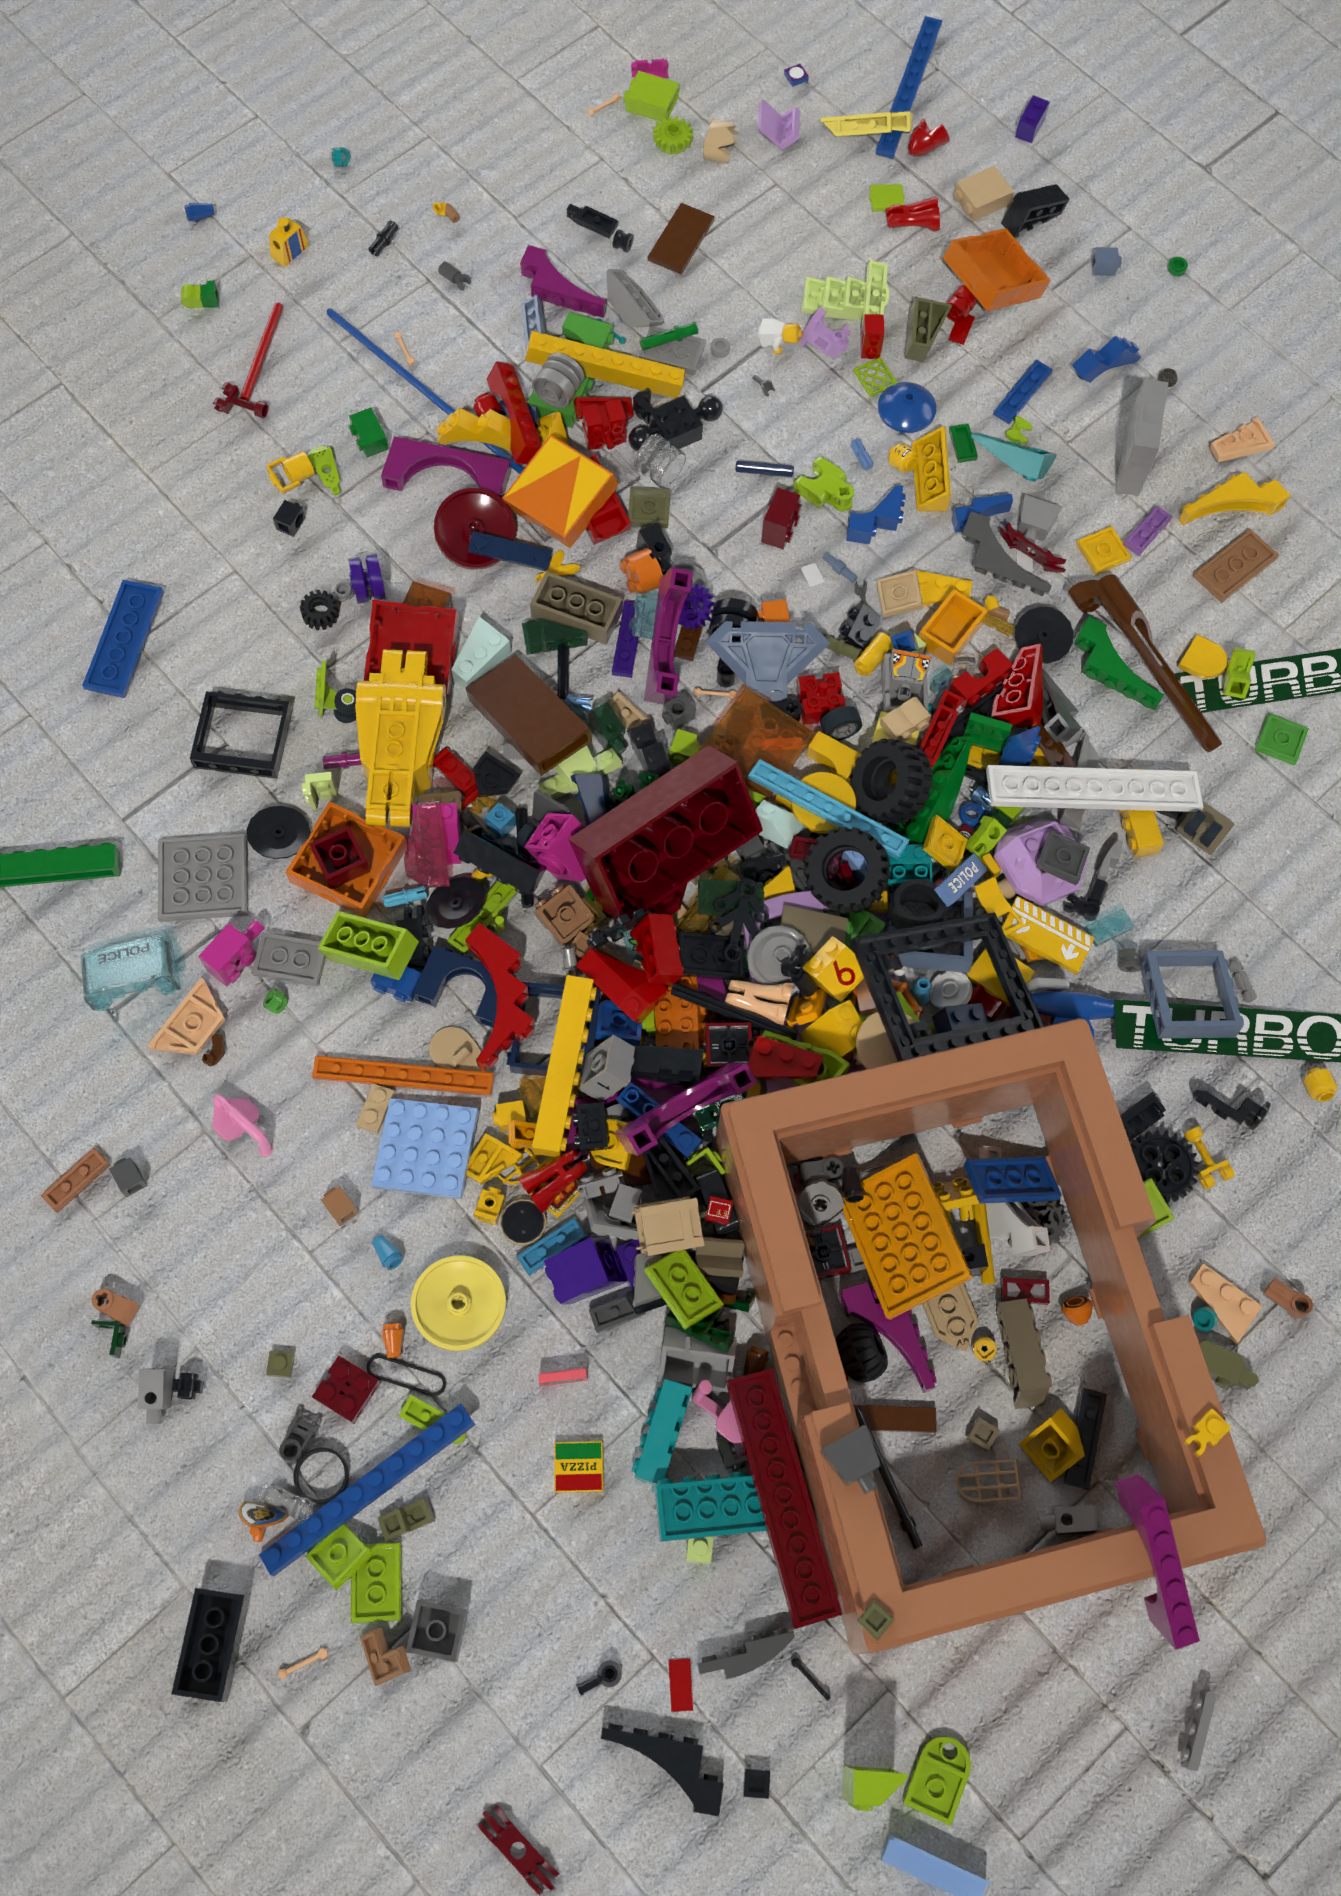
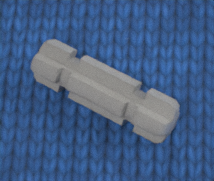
M1241 961L1232 962L1229 965V969L1235 975L1233 977L1240 992H1243L1242 997L1246 1003L1254 1001L1257 995L1255 990L1251 989L1253 986L1246 971L1242 970L1244 967Z

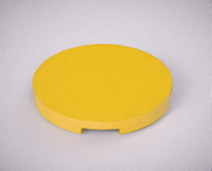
M817 772L800 780L855 810L856 798L854 791L848 782L840 776L828 772ZM791 802V809L795 819L810 829L809 831L828 834L827 831L831 829L835 831L840 830V828Z

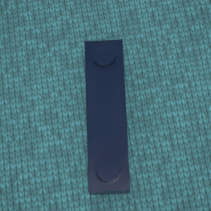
M472 531L468 553L546 571L549 569L552 550Z

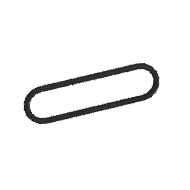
M375 1355L367 1362V1372L376 1379L430 1396H438L446 1388L444 1376L432 1370L397 1359L387 1358L384 1355ZM377 1358L388 1360L441 1378L443 1386L438 1392H429L375 1375L370 1370V1364Z

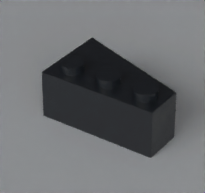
M1057 184L1018 192L1013 197V202L1001 224L1016 238L1019 236V232L1025 229L1028 231L1032 230L1034 224L1040 221L1043 224L1061 215L1070 198Z
M649 1044L636 1045L633 1056L634 1063L631 1067V1078L690 1087L700 1080L704 1050L656 1047Z

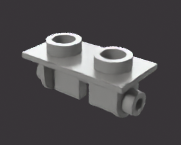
M609 1167L596 1175H593V1173L582 1175L579 1180H576L580 1198H586L587 1200L600 1196L601 1191L599 1187L604 1186L606 1194L617 1191L619 1184L625 1185L624 1179L621 1177L623 1176L621 1169Z

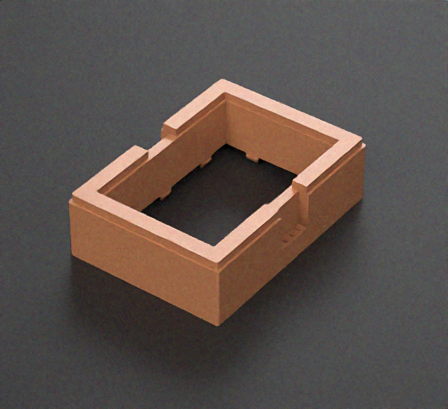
M1075 1019L725 1103L721 1107L715 1148L722 1160L720 1165L725 1170L723 1174L729 1200L733 1201L732 1207L739 1223V1238L745 1244L743 1253L807 1491L843 1615H841L848 1644L851 1652L854 1654L879 1652L1154 1577V1572L1142 1539L1133 1524L1114 1530L1112 1527L1082 1535L1081 1539L973 1567V1565L955 1569L942 1573L943 1576L904 1586L877 1488L864 1494L858 1481L846 1486L820 1454L823 1448L860 1427L786 1164L818 1156L822 1157V1159L840 1157L851 1154V1149L950 1124L955 1129L982 1122V1118L986 1115L1033 1104L1049 1151V1156H1046V1160L1057 1185L1061 1187L1093 1284L1092 1289H1089V1293L1098 1319L1103 1318L1106 1323L1139 1423V1428L1135 1429L1144 1460L1149 1459L1152 1462L1163 1498L1166 1502L1182 1569L1257 1549L1266 1544L1264 1529L1230 1431L1215 1446L1211 1447L1207 1443L1205 1451L1199 1457L1194 1454L1198 1450L1197 1442L1192 1441L1188 1446L1183 1443L1187 1437L1197 1433L1192 1427L1209 1409L1213 1408L1224 1420L1225 1417L1190 1316L1186 1315L1166 1321L1164 1319L1137 1240L1138 1236L1156 1222V1218L1089 1024L1085 1019ZM873 1600L895 1619L877 1641L856 1622Z

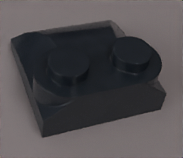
M770 853L748 859L740 864V873L743 879L750 878L756 882L758 888H762L765 882L770 878L773 879L786 866L784 855L782 853ZM745 885L746 891L748 893L749 887Z

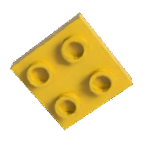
M957 1177L946 1183H932L949 1224L953 1223L950 1210L959 1208L960 1220L968 1221V1216L970 1220L975 1218L973 1205L979 1202L968 1178Z

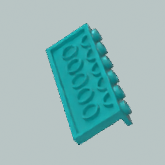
M744 1472L730 1473L729 1478L720 1479V1474L705 1476L706 1480L697 1481L696 1476L682 1478L680 1483H673L672 1479L658 1480V1485L652 1486V1492H655L660 1542L767 1531L752 1476H744Z

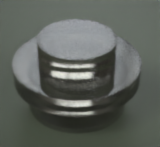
M1171 368L1164 369L1158 375V381L1168 382V388L1173 387L1177 383V373Z

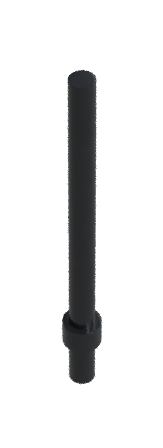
M860 1407L855 1410L859 1427L866 1425L881 1465L878 1470L901 1519L899 1523L903 1532L906 1531L913 1548L917 1549L923 1546L915 1529L917 1525L913 1516H909Z

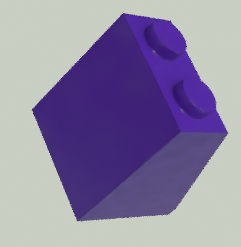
M590 1237L544 1260L546 1266L545 1273L552 1281L554 1297L560 1304L570 1305L626 1283L610 1239Z

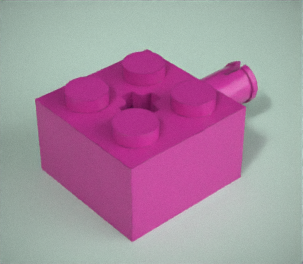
M254 919L244 932L241 933L228 923L198 957L207 972L228 987L230 983H234L239 978L240 972L246 966L248 967L254 962L256 952L252 942L265 928Z

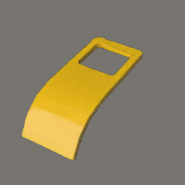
M995 876L974 886L976 896L987 914L995 912L998 918L1011 912L1018 921V925L1008 930L1003 929L1005 936L1024 927L1022 920L1001 893Z

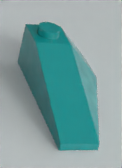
M971 434V438L1017 473L1025 475L1024 479L1036 482V479H1043L1057 454L1034 447H1025L1023 449L1019 443H1004L1003 439L986 434Z

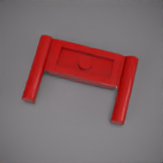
M445 747L436 754L433 759V768L436 767L465 796L461 802L462 811L478 798L474 773L448 748Z

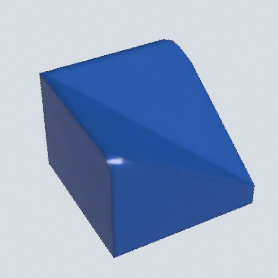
M913 629L890 637L894 649L908 652L919 649Z

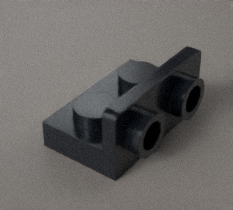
M604 1102L576 1105L577 1112L573 1113L574 1127L578 1126L579 1135H575L576 1149H580L581 1155H586V1151L608 1149Z

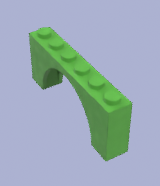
M568 312L562 326V335H565L567 340L608 350L609 345H613L615 339L613 325ZM584 376V380L567 407L556 408L548 405L535 394L534 390L527 404L536 406L539 409V418L558 411L561 414L563 425L573 428L575 421H579V419H576L573 400L575 397H588L589 390H593L595 378Z

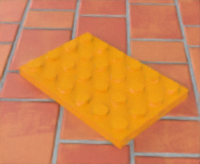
M914 1153L861 1181L865 1190L862 1201L848 1203L844 1198L843 1213L887 1319L890 1320L973 1278L919 1154Z

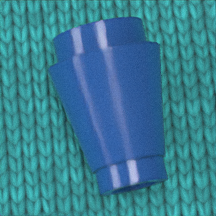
M189 203V205H185L187 220L196 222L214 215L212 203Z

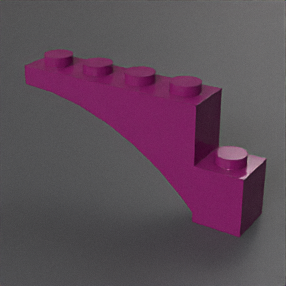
M531 245L527 246L520 264L521 275L533 278L531 297L537 294L541 301L592 316L605 317L606 299L594 296L569 282L552 265L546 256L545 249Z
M868 1282L841 1290L839 1296L846 1316H853L864 1323L870 1324L875 1330L886 1337L908 1362L923 1393L932 1391L936 1387L934 1383H937V1379L933 1369H929L926 1362L929 1359L926 1348L924 1346L921 1347L918 1337H920L918 1326L916 1323L913 1324L910 1318L912 1310L910 1309L889 1320L886 1318L881 1304L875 1303L878 1300L877 1294L873 1287L870 1288Z

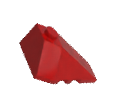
M1036 644L1020 649L1011 667L1013 670L1009 678L1003 682V690L994 699L991 715L993 719L1019 728L1041 724L1043 711L1042 645Z
M592 949L576 965L589 979H593L594 984L627 1016L639 1024L646 1019L670 991L663 984H649L644 971Z

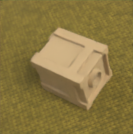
M687 1196L633 1206L634 1211H630V1214H634L639 1238V1246L636 1247V1250L640 1249V1253H646L647 1256L705 1246L697 1198Z

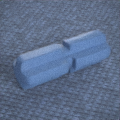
M861 439L852 440L851 448L855 455L859 457L858 460L864 470L871 469L873 461Z

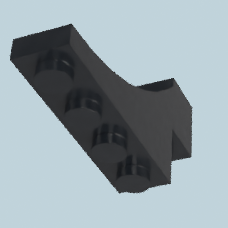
M650 722L626 730L632 748L645 774L654 772L660 778L671 771L663 744L656 741Z
M608 1723V1728H602L601 1739L634 1749L663 1768L693 1803V1812L719 1817L724 1783L718 1781L719 1776L704 1774L703 1778H699L703 1745L698 1744L699 1739L684 1736L683 1741L673 1740V1734L658 1732V1737L649 1736L648 1730L634 1727L632 1733L623 1731V1725Z

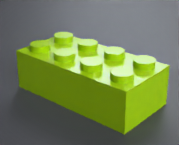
M337 911L317 949L332 962L400 980L419 941L407 929Z

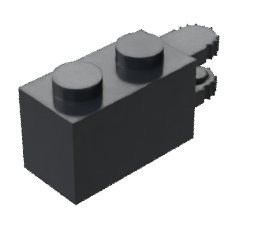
M423 905L417 906V918H412L411 908L404 907V919L396 920V926L407 929L419 941L406 967H424L431 954V947L429 945L431 927L426 923L425 908Z

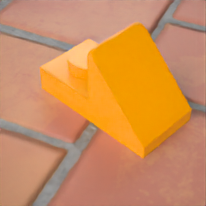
M509 1120L510 1146L515 1150L524 1147L532 1148L537 1124Z

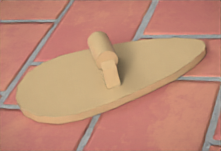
M443 1028L431 1038L429 1054L434 1064L438 1067L484 1072L477 1066L476 1062L481 1050L470 1035L461 1028ZM490 1067L485 1072H491Z

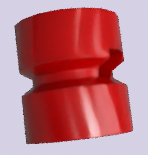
M966 285L959 286L947 301V304L952 305L947 315V318L952 322L962 323L978 303V300Z

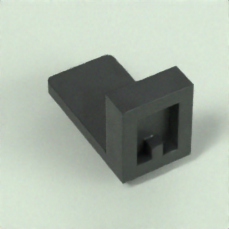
M724 1436L716 1440L725 1470L731 1468L733 1472L746 1467V1455L734 1459L733 1455L737 1453L732 1442L728 1441Z

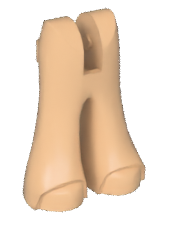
M730 980L728 989L734 993H728L725 1002L755 1012L775 1023L783 1025L793 984L762 985ZM758 999L766 1000L773 1003L764 1002Z

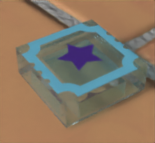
M949 668L944 669L932 678L930 690L933 694L950 683L953 673Z

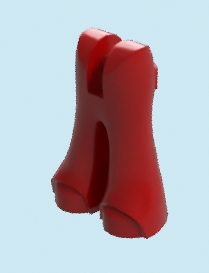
M937 196L907 205L895 204L885 210L887 226L889 228L918 226L928 228L933 232L940 230V212Z
M575 1149L565 1152L541 1168L517 1177L529 1195L545 1181L555 1175H559L530 1196L542 1214L548 1210L556 1197L566 1187L577 1180L588 1169L584 1161L579 1162L569 1170L566 1168L567 1165L579 1157Z

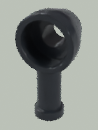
M614 1661L603 1662L597 1670V1675L580 1684H576L580 1696H583L584 1693L599 1685L605 1687L616 1686L622 1677L621 1668ZM607 1669H612L614 1671V1677L612 1679H607L605 1677V1671Z

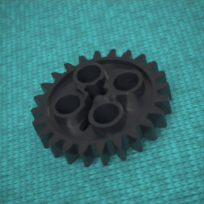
M1157 1129L1153 1135L1150 1131H1147L1145 1138L1140 1135L1137 1138L1138 1142L1133 1141L1130 1144L1133 1148L1132 1151L1143 1182L1148 1179V1174L1154 1175L1157 1180L1155 1185L1166 1204L1170 1202V1198L1175 1203L1179 1200V1196L1184 1198L1187 1196L1186 1192L1190 1193L1193 1190L1191 1185H1195L1198 1182L1194 1176L1200 1174V1171L1194 1168L1200 1163L1193 1161L1197 1153L1189 1152L1192 1145L1186 1147L1183 1145L1185 1138L1178 1141L1177 1133L1169 1137L1168 1130L1161 1135ZM1167 1151H1172L1176 1158H1169ZM1144 1152L1151 1153L1153 1160H1148ZM1170 1173L1177 1174L1179 1182L1174 1181Z

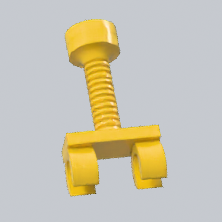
M1198 1126L1184 1133L1187 1142L1194 1143L1204 1164L1207 1166V1169L1201 1171L1197 1176L1202 1187L1207 1190L1215 1186V1181L1209 1173L1219 1169L1220 1175L1225 1181L1233 1178L1235 1173L1229 1165L1228 1159L1218 1164L1214 1163L1213 1159H1211L1212 1157H1210L1211 1155H1209L1210 1153H1208L1209 1151L1203 1145L1202 1136L1204 1133L1201 1127Z

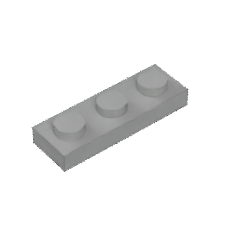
M1200 1690V1694H1197L1194 1699L1193 1709L1196 1710L1194 1718L1189 1721L1187 1726V1734L1189 1735L1187 1745L1183 1746L1180 1759L1183 1761L1181 1767L1192 1771L1199 1770L1217 1694Z

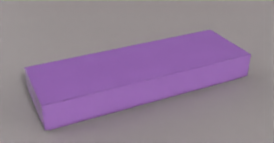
M1156 505L1125 540L1123 545L1140 556L1171 521L1173 516Z

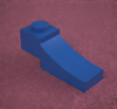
M1012 494L972 498L970 506L955 507L951 518L954 532L964 531L971 511L986 517L1010 512L1013 503Z

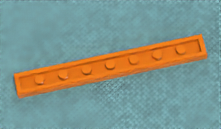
M315 1055L312 1078L318 1080L376 1084L380 1086L492 1096L495 1074L492 1072Z

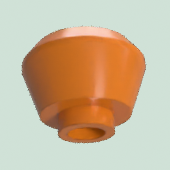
M1073 1296L1063 1302L1061 1312L1070 1323L1081 1326L1086 1324L1091 1318L1093 1302L1086 1296Z

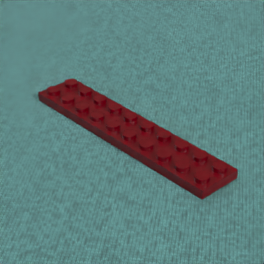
M773 1368L725 1381L793 1628H801L843 1615Z

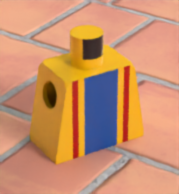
M282 217L277 221L278 226L269 234L270 256L283 267H286L309 246V242L300 225L290 218Z

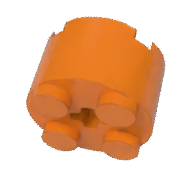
M648 548L623 558L622 562H619L620 569L623 574H626L628 580L626 582L630 593L635 592L638 596L659 588L660 579L663 577L657 559L651 558L649 554L652 552Z

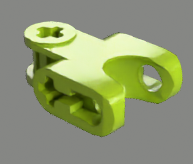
M821 456L813 461V472L819 478L809 479L799 476L793 483L795 492L817 507H822L827 502L838 511L845 512L853 506L854 488L845 482L847 480L846 474L839 467Z

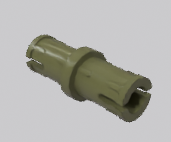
M826 634L823 635L831 643L826 648L834 651L836 655H843L855 661L861 655V648L847 644L843 639L838 640Z

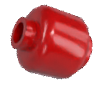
M483 393L474 400L473 409L478 417L482 414L484 415L490 409L499 414L502 413V407L493 394Z

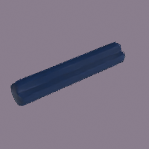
M736 461L735 470L740 473L793 477L794 475L793 465Z

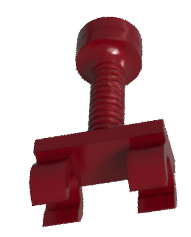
M225 382L221 388L224 390L223 394L227 396L226 400L224 401L217 397L212 403L215 405V410L225 412V414H229L233 405L254 411L255 416L263 419L267 416L269 409L268 403L257 401L255 404L238 398L240 395L238 386H233L228 382Z

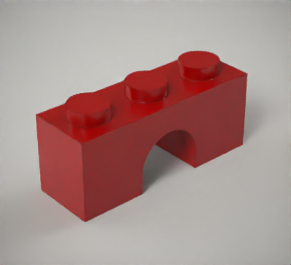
M996 648L981 660L978 670L984 675L983 678H974L965 671L950 683L949 691L964 698L961 703L964 709L970 705L974 706L984 694H990L995 690L996 685L1000 682L1003 683L1005 679L1009 678L1013 664Z

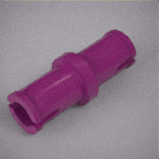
M342 752L341 755L323 756L322 758L325 770L339 767L348 769L349 766L362 765L360 752L350 754Z

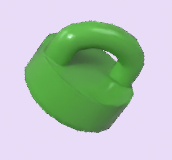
M273 989L266 995L263 1007L275 1014H279L286 1008L288 998L278 989Z

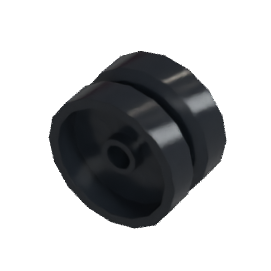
M724 598L718 600L716 605L713 606L715 613L712 614L709 635L725 621H732V628H741V621L756 622L757 609L751 603L742 599ZM732 636V641H740V636Z

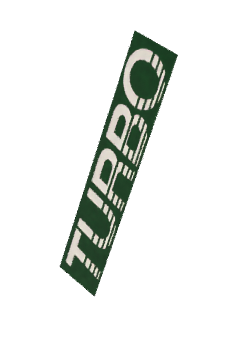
M1341 649L1254 661L1250 671L1251 683L1245 699L1224 695L1223 681L1225 670L1219 677L1207 679L1197 678L1187 672L1175 673V675L1202 713L1341 692Z
M1114 1000L1116 1048L1341 1063V1014L1238 1008L1240 1016L1243 1017L1244 1026L1236 1038L1158 1039L1150 1002ZM1168 1003L1172 1021H1226L1224 1008L1220 1006Z

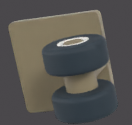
M1203 802L1202 811L1189 812L1176 829V832L1209 855H1212L1232 829L1234 823Z

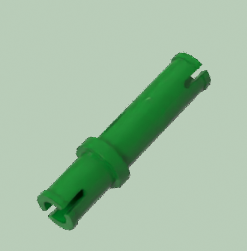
M696 322L680 327L677 325L674 326V329L640 338V346L645 351L676 340L679 342L685 337L697 335L698 327Z

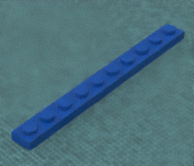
M925 16L890 110L891 113L911 111L938 37L942 20ZM892 130V133H882L876 149V155L893 159L903 131Z
M460 1403L261 1552L259 1556L269 1574L273 1577L474 1427L476 1424L465 1407Z

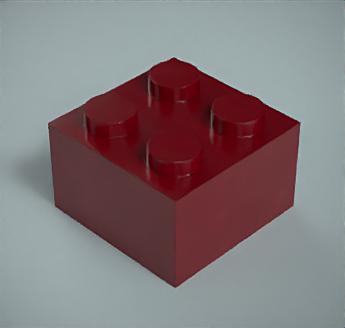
M777 487L763 521L762 543L784 550L786 543L791 542L794 534L792 530L798 526L800 520L799 514L802 504L799 503V494Z
M350 826L309 843L330 889L370 872L367 860Z

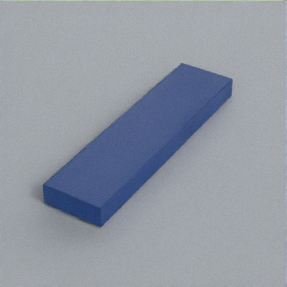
M1036 360L994 410L993 415L1010 425L1052 374L1053 369Z

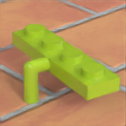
M497 881L486 894V903L480 914L471 922L458 927L447 940L448 944L461 954H467L470 950L467 948L465 939L479 923L487 929L491 926L498 932H504V918L499 915L518 894L515 887Z

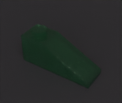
M529 620L522 623L527 655L558 650L559 645H567L569 648L588 645L587 631L545 620Z

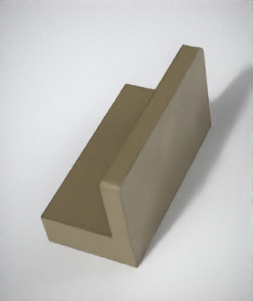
M703 1237L705 1246L696 1247L694 1254V1263L702 1274L742 1278L744 1271L742 1264L744 1241Z

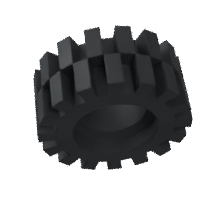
M316 590V594L311 591L309 592L310 596L306 594L304 596L305 600L302 599L300 602V611L304 623L309 625L311 629L315 626V630H319L320 627L326 630L327 625L331 628L333 626L332 622L336 624L337 618H339V609L335 597L333 598V595L331 593L328 594L325 590H323V593L320 590ZM317 606L327 607V611L321 615L312 613L313 608Z

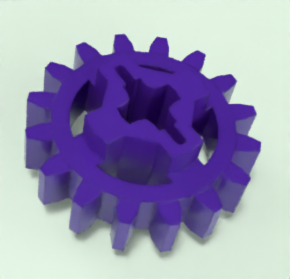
M697 583L696 585L691 584L690 593L684 602L680 614L679 625H683L688 629H699V626H706L705 620L711 621L709 614L715 613L711 606L716 605V603L711 601L714 595L708 593V588Z

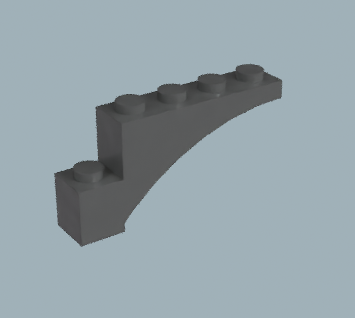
M971 511L962 536L965 537V541L974 545L977 542L980 543L972 563V567H975V572L986 575L987 572L994 574V579L1005 582L1006 579L1013 581V586L1024 589L1025 586L1032 588V593L1043 596L1044 593L1049 594L1052 585L1027 573L1005 552L989 524L990 518Z
M1043 669L1042 717L1045 723L1044 728L1056 743L1068 742L1082 728L1073 718L1079 711Z

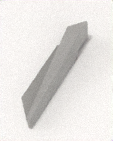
M1085 733L1075 765L1077 768H1097L1100 757L1090 743L1089 735ZM1063 808L1059 824L1080 830L1082 815L1085 809Z

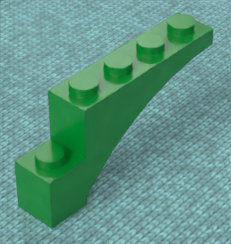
M1089 616L1074 643L1080 650L1091 653L1081 673L1090 679L1104 684L1109 689L1122 693L1129 699H1134L1146 708L1156 710L1164 694L1149 686L1129 669L1113 647L1106 631L1107 625Z

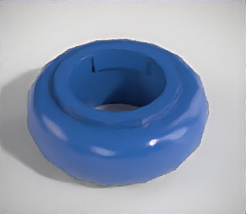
M974 802L964 804L959 810V819L969 827L981 825L979 822L985 816L982 806ZM974 811L978 817L975 819L969 818L966 812Z

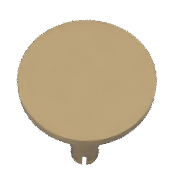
M876 1012L870 1015L859 1028L856 1038L857 1052L853 1054L852 1058L857 1060L854 1063L859 1066L864 1065L866 1069L898 1062L879 1013ZM905 1013L909 1025L915 1023V1020Z

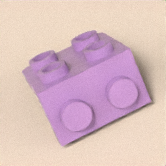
M765 100L759 102L758 129L762 134L768 137L781 150L799 140L800 110L796 106L780 115Z

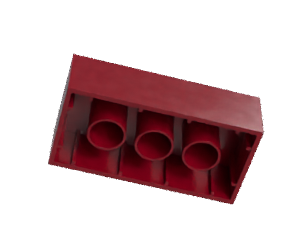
M708 745L568 840L598 907L615 919L626 913L632 919L631 914L640 908H643L646 912L761 833L763 829L738 762Z

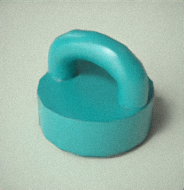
M333 147V166H347L350 160L348 150L344 147ZM341 152H343V153L345 154V161H344V162H342V154H341Z
M1203 1306L1194 1312L1193 1323L1199 1330L1206 1332L1216 1327L1218 1317L1213 1309Z

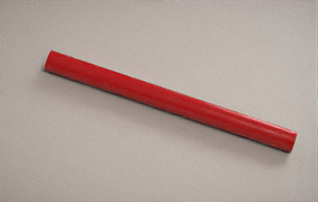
M275 302L239 397L240 399L250 400L283 310L281 303Z

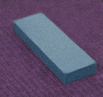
M573 1217L516 1257L530 1277L545 1266L544 1260L580 1243L587 1238V1235L575 1217Z

